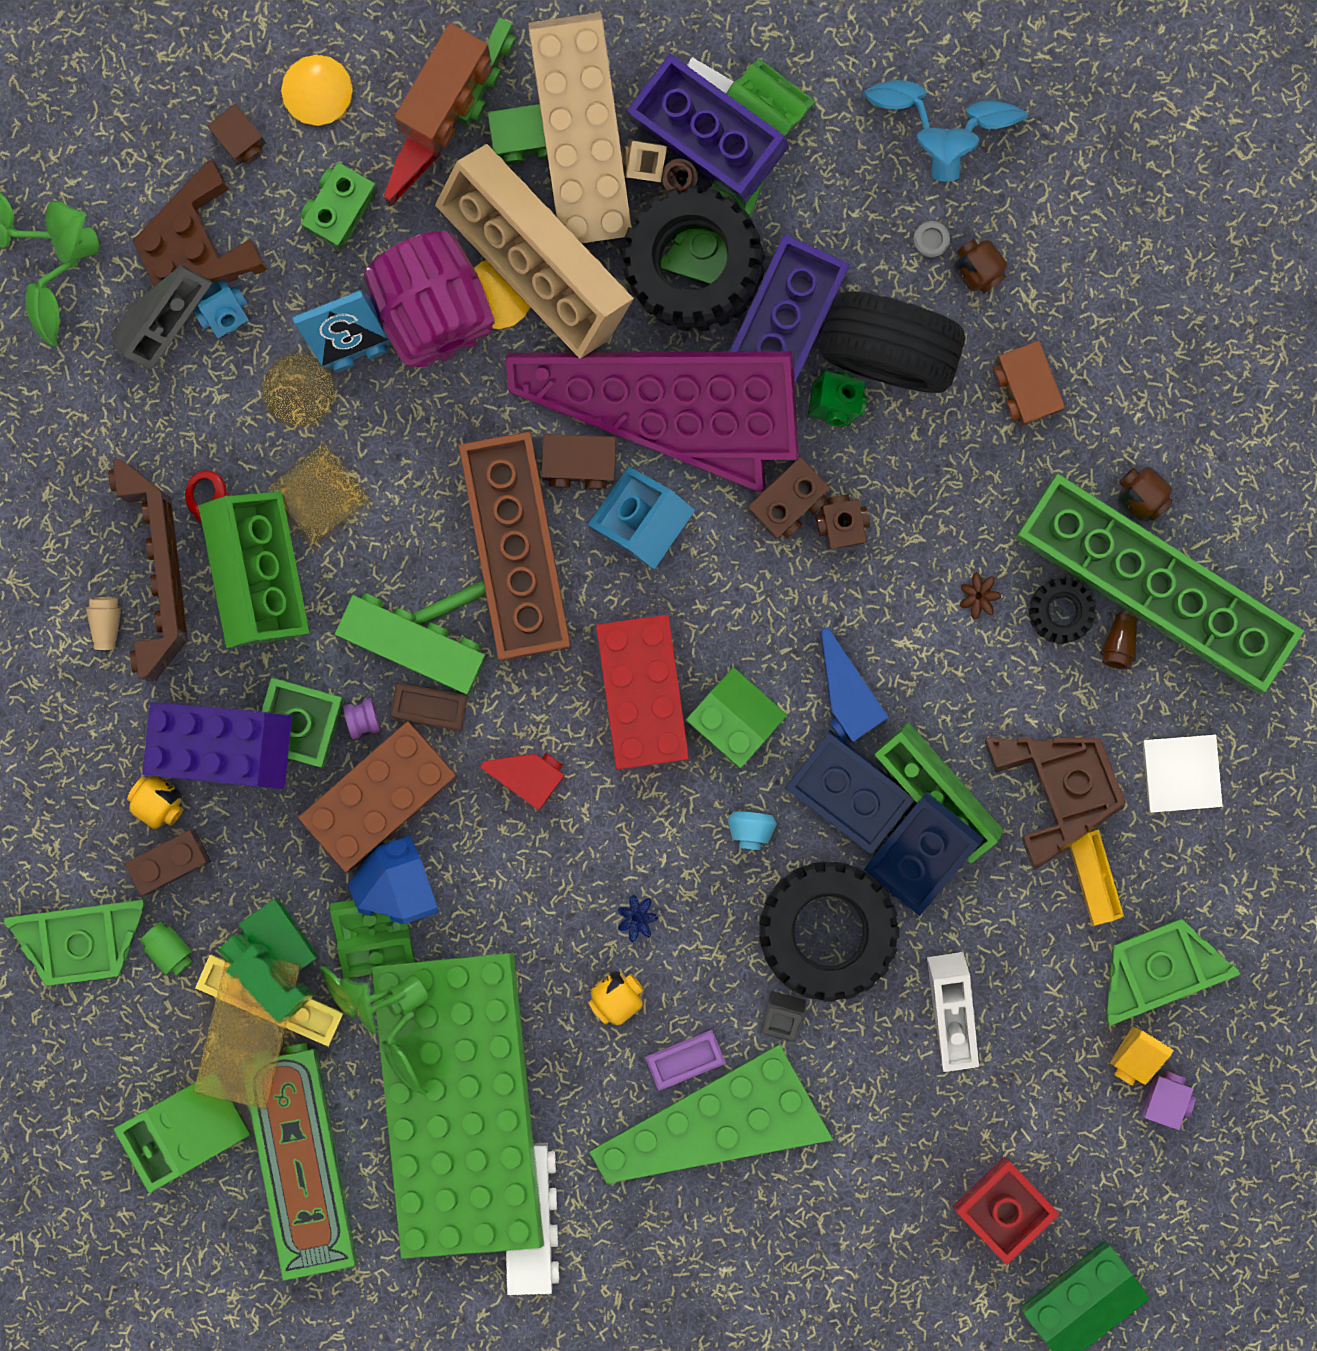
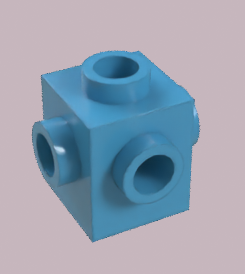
M224 280L213 282L197 304L198 308L193 310L203 329L211 327L217 338L235 331L240 325L249 321L242 307L247 305V302L236 285L230 289Z

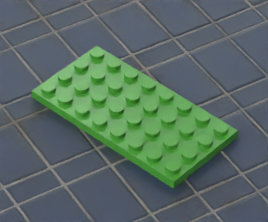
M514 952L373 966L374 994L385 991L392 986L395 987L414 975L422 983L429 997L428 1001L412 1010L414 1017L405 1023L395 1037L396 1045L407 1058L419 1085L429 1091L427 1094L413 1091L395 1075L382 1048L381 1043L386 1040V1036L401 1019L402 1015L394 1016L387 1006L376 1011L401 1259L539 1249L544 1247ZM384 998L376 1000L375 1004L384 1000Z

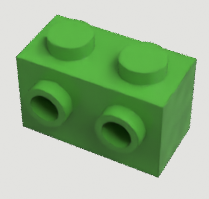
M337 162L333 170L328 168L323 174L318 185L322 188L315 201L313 199L308 200L301 212L300 218L303 219L301 225L305 231L342 251L378 189L375 183Z

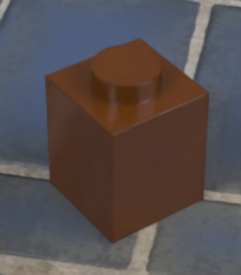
M236 103L207 125L211 133L238 166L242 162L246 164L252 163L263 153L261 147L266 142Z

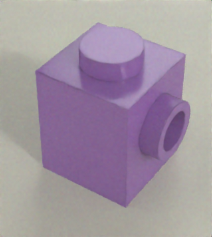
M1165 1071L1164 1077L1155 1074L1140 1115L1146 1119L1180 1130L1184 1116L1190 1117L1196 1101V1097L1192 1096L1194 1089L1184 1085L1186 1078L1169 1071Z

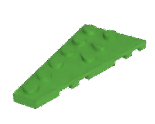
M780 1044L591 1149L589 1152L608 1184L832 1141L833 1139Z

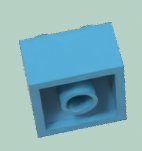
M628 466L594 514L588 526L634 558L655 569L681 530L685 527L695 509L669 488Z

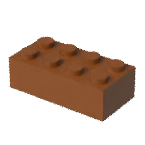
M407 721L304 811L298 819L345 872H350L375 847L380 846L455 780L458 775L415 726Z

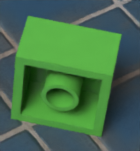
M271 677L261 712L292 716L289 759L326 768L346 699Z

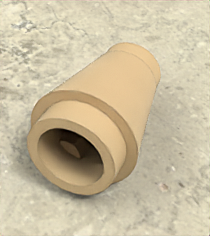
M117 597L89 598V607H86V613L95 650L116 649L122 607L118 606Z

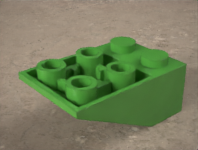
M216 1071L113 1129L148 1193L251 1135Z

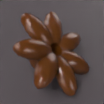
M975 572L972 576V585H961V590L969 596L961 601L960 607L969 608L972 606L971 617L973 619L979 617L982 609L988 615H993L994 611L990 601L1001 598L999 592L990 591L995 581L993 576L988 577L982 582L980 574Z

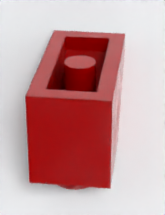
M545 753L542 758L537 754H528L484 761L480 768L537 810L543 807L565 777L559 771L563 764L548 753Z

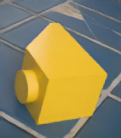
M1132 1026L1110 1064L1117 1068L1114 1075L1131 1086L1134 1085L1136 1080L1146 1085L1168 1060L1174 1050L1144 1031Z

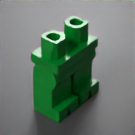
M240 934L239 936L233 935L218 950L231 964L225 970L232 979L238 978L242 986L277 1023L289 1021L314 996L305 984L293 987L280 974L277 962L270 957H266L270 951L263 944L251 945Z

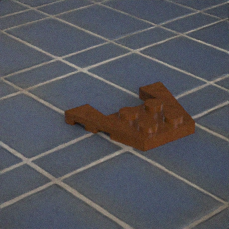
M212 159L204 164L133 239L153 286H156L180 265L210 279L212 283L224 280L227 283L238 280V275L253 272L256 275L268 270L257 246L250 239L223 256H219L198 212V208L229 190L218 166Z
M990 737L985 740L986 749L996 773L1030 762L1033 764L1056 826L1023 835L1022 842L1033 870L1046 864L1125 806V799L1100 738L1032 740L1031 737H1018L1017 740H999V737Z

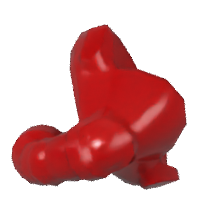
M209 470L198 472L192 476L185 491L188 509L200 523L202 522L199 506L193 497L194 488L202 479L212 481L215 487L212 501L224 496H231L227 493L223 478L216 472Z

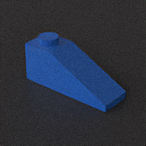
M827 627L820 632L830 713L834 717V720L829 723L841 739L847 737L850 742H853L889 717Z

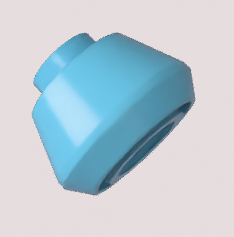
M739 811L733 812L727 819L732 840L739 841V848L760 850L761 843L768 844L777 826L773 815Z

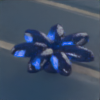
M631 895L629 900L630 908H618V912L627 918L618 925V930L626 931L629 929V940L631 942L636 941L639 931L645 937L651 936L648 923L656 921L658 916L648 912L652 903L650 898L645 899L639 904L637 896Z

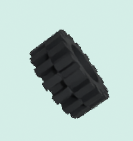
M1056 578L1046 582L1035 591L1036 593L1030 601L1029 615L1031 617V625L1035 627L1040 637L1043 636L1047 639L1046 641L1052 643L1066 644L1082 638L1092 628L1093 620L1096 619L1097 614L1095 612L1096 601L1092 599V592L1086 589L1083 583L1073 581V578ZM1057 597L1070 599L1076 607L1075 618L1067 625L1057 624L1050 618L1049 605Z

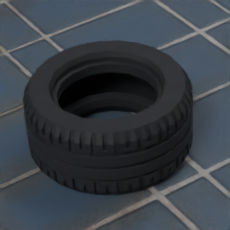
M845 291L841 292L832 301L819 348L825 360L854 374L905 389L928 393H942L953 384L966 337L961 325L929 309L881 295Z

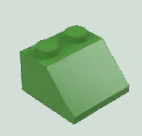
M733 667L686 719V722L740 769L783 721L787 714Z

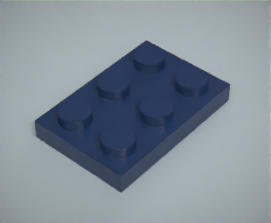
M829 730L785 787L791 794L871 855L914 801L898 781L831 730Z
M926 792L864 870L920 916L984 838Z

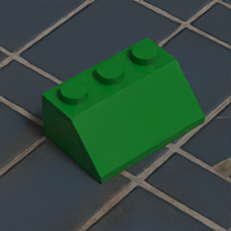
M1104 1240L1021 1305L1019 1309L1052 1351H1084L1150 1298L1116 1252Z

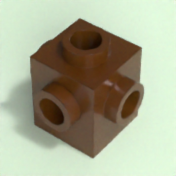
M849 494L827 498L829 505H824L820 508L821 514L816 515V523L819 536H826L828 550L866 543L864 528L870 527L867 507H860L859 499L850 501ZM839 515H843L847 518V527H842L839 525Z

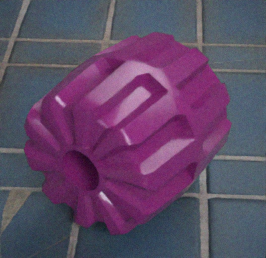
M434 231L402 241L376 257L365 269L364 280L379 321L400 359L408 367L431 366L437 359L447 361L454 358L456 351L462 348L471 349L477 345L476 339L488 336L493 330L492 325L495 323V318L482 283L456 237L451 232Z

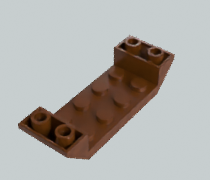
M121 459L113 460L114 469L108 471L111 491H116L117 496L128 503L147 501L142 502V514L144 523L150 525L152 538L146 539L148 559L154 560L156 574L150 576L153 596H158L160 611H155V625L157 632L163 633V638L134 642L135 650L130 651V664L132 672H138L139 679L156 681L188 641L172 501L170 496Z

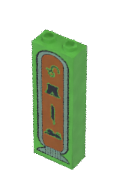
M307 1042L285 1046L286 1053L272 1056L271 1049L250 1053V1060L241 1064L283 1281L355 1267L358 1263L317 1047L308 1049Z

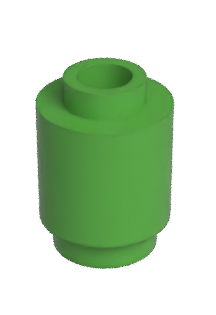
M163 922L156 924L140 939V942L144 945L143 951L165 976L172 972L175 976H178L193 962L189 958L193 950L171 926L166 927Z

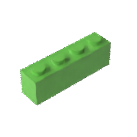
M363 593L361 598L352 595L334 635L469 696L487 657L485 654L480 653L481 645L462 637L460 643L447 638L448 630L431 622L427 628L414 623L415 615L398 607L394 613L381 608L384 601L367 593Z
M909 722L879 747L874 755L917 803L928 792L984 838L967 859L970 864L999 841L1004 832L1003 828Z

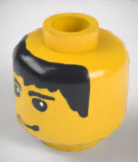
M151 776L148 779L146 777L140 778L132 787L127 797V800L130 802L129 810L131 814L152 829H159L166 823L172 826L183 812V808L179 806L182 799L181 792L160 776Z
M613 971L591 988L592 999L589 1001V1005L605 1025L609 1022L614 1025H621L641 1010L643 1002L639 994L644 989L634 975L629 974L625 977L621 972Z

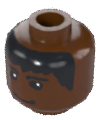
M973 238L956 251L960 258L955 262L954 269L970 291L976 292L981 290L984 294L1006 278L1003 272L1007 268V262L990 240H983L977 243Z
M1145 467L1139 472L1132 468L1119 481L1123 488L1118 494V499L1138 520L1150 518L1153 521L1172 503V500L1169 498L1172 488L1151 467Z

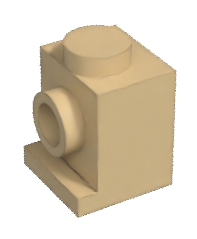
M628 139L627 146H624L621 151L625 177L661 183L667 146Z

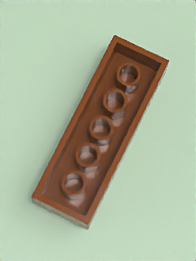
M531 432L460 444V456L498 660L502 662L571 649Z

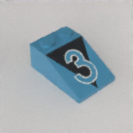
M361 290L292 317L294 324L321 366L328 370L333 368L334 372L344 371L355 365L353 360L367 355L368 359L384 355L388 352L387 347L392 345L379 321L371 297Z

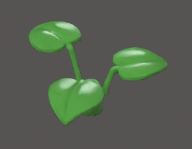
M0 193V247H8L11 236L52 239L58 259L64 263L39 279L38 285L35 283L28 284L25 296L26 311L32 326L45 342L52 346H58L56 339L59 331V307L54 294L46 287L47 283L70 267L78 266V259L97 255L99 251L97 235L91 227L83 228L85 212L73 209L60 201L50 202L47 206L46 228L48 232L17 230L12 226L14 222L13 210L7 199Z
M320 966L321 974L336 1005L351 1019L355 1018L357 1013L362 1024L371 1034L377 1032L372 1013L387 1006L394 1016L402 1015L401 1019L386 1036V1040L381 1043L382 1048L395 1075L413 1091L427 1094L429 1091L419 1085L407 1058L397 1047L395 1041L397 1033L408 1020L414 1017L412 1010L429 1000L428 994L419 979L412 975L395 987L392 986L385 991L369 996V984L355 983L346 978L339 980L330 971L328 966ZM384 998V1000L372 1006L370 1005V1002Z

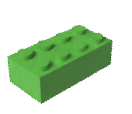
M282 491L224 496L198 505L226 648L280 642L309 634Z

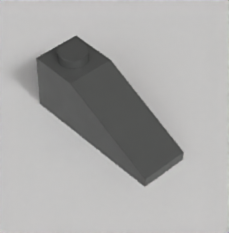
M180 265L129 307L111 333L121 354L152 370L211 286V280Z

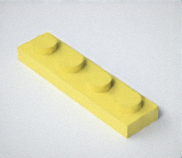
M213 954L209 955L195 987L196 989L323 1045L330 1046L344 1013L311 998L289 1021L277 1023L242 986L239 979H232L225 971L231 964Z

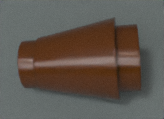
M680 158L674 159L663 168L662 183L666 190L677 187L680 192H685L688 186L696 185L697 172L691 162ZM686 170L689 177L686 178L688 182L684 184L680 181L679 174L681 171Z
M1116 614L1115 621L1100 652L1103 655L1102 663L1104 665L1127 670L1131 668V663L1136 661V617L1128 614Z

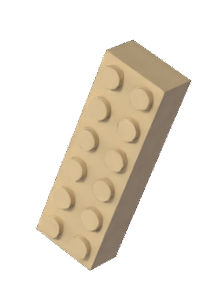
M601 12L529 22L528 26L556 217L581 243L625 237L628 227L631 228V220Z
M488 144L458 160L435 206L579 359L609 341L634 299L624 286L603 267L601 262L584 247L577 237L565 227Z

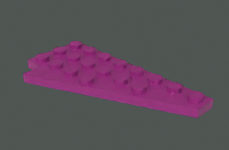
M590 352L581 359L575 353H508L505 357L508 390L510 393L753 490L764 491L766 487L764 460H797L799 456L793 352Z

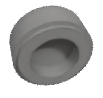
M937 221L924 222L917 228L914 234V247L923 257H939L949 246V232L943 224Z

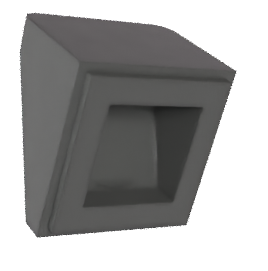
M771 991L760 1033L795 1042L803 1018L806 1000Z

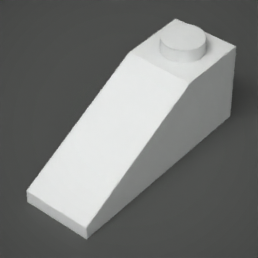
M959 952L927 957L943 1072L979 1067L970 973L964 953Z

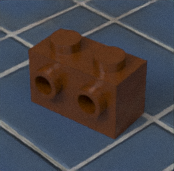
M800 457L760 494L746 510L775 540L781 535L788 539L802 526L798 519L807 510L814 514L828 501L824 494L830 487Z

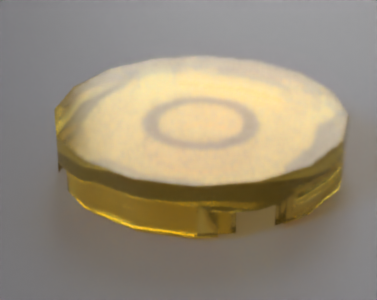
M290 354L278 359L269 369L263 380V397L267 408L277 419L289 425L305 426L318 421L329 411L334 400L335 384L330 371L322 367L316 358L308 354Z

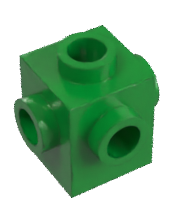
M824 371L812 383L808 416L825 420L828 425L833 427L849 426L865 412L867 406V396L864 395L865 381L854 379L851 374L845 372L832 373Z

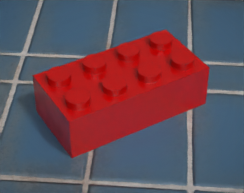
M662 615L596 625L616 769L621 770L689 760L669 616Z

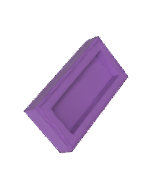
M712 1029L645 1056L658 1091L726 1064Z

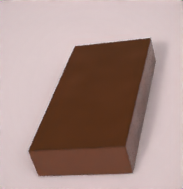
M396 682L390 718L461 731L468 696Z

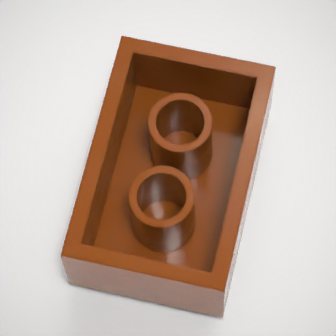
M449 22L394 116L399 133L436 154L441 146L445 148L449 146L457 131L453 127L460 115L465 117L468 114L475 100L471 96L478 84L483 86L493 70V66L490 65L491 56L487 43Z

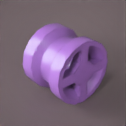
M372 698L364 699L362 704L356 706L352 704L343 705L345 719L352 740L360 738L362 733L371 732L376 734L381 732Z

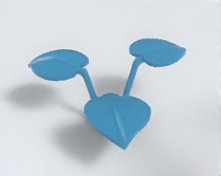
M891 80L876 84L862 93V98L865 97L870 103L885 109H904L912 105L918 109L924 130L917 134V141L932 156L931 176L938 181H954L960 177L961 156L972 151L979 144V137L971 132L975 126L980 125L986 129H998L1011 126L1029 117V113L1012 104L986 100L974 103L966 109V116L971 119L967 122L965 129L930 128L924 103L920 100L926 97V89L919 84L905 80Z

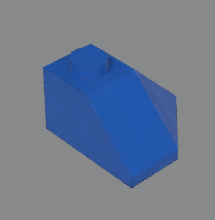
M410 835L375 847L348 883L350 894L358 912L361 914L372 916L376 912L390 916L392 922L407 924L439 913L422 860Z

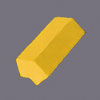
M1099 829L1090 831L1069 846L1090 921L1095 926L1124 917L1100 831Z

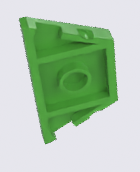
M144 899L4 918V924L12 931L22 946V951L28 960L32 961L37 969L36 972L46 986L118 977L122 974L146 903Z
M1183 919L1172 921L1112 945L1106 1014L1107 1024L1109 1026L1236 977L1240 975L1239 970L1222 957L1206 940L1202 939Z

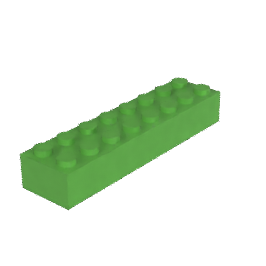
M1058 473L1051 479L1014 537L1015 540L1256 694L1267 691L1304 632L1301 628Z

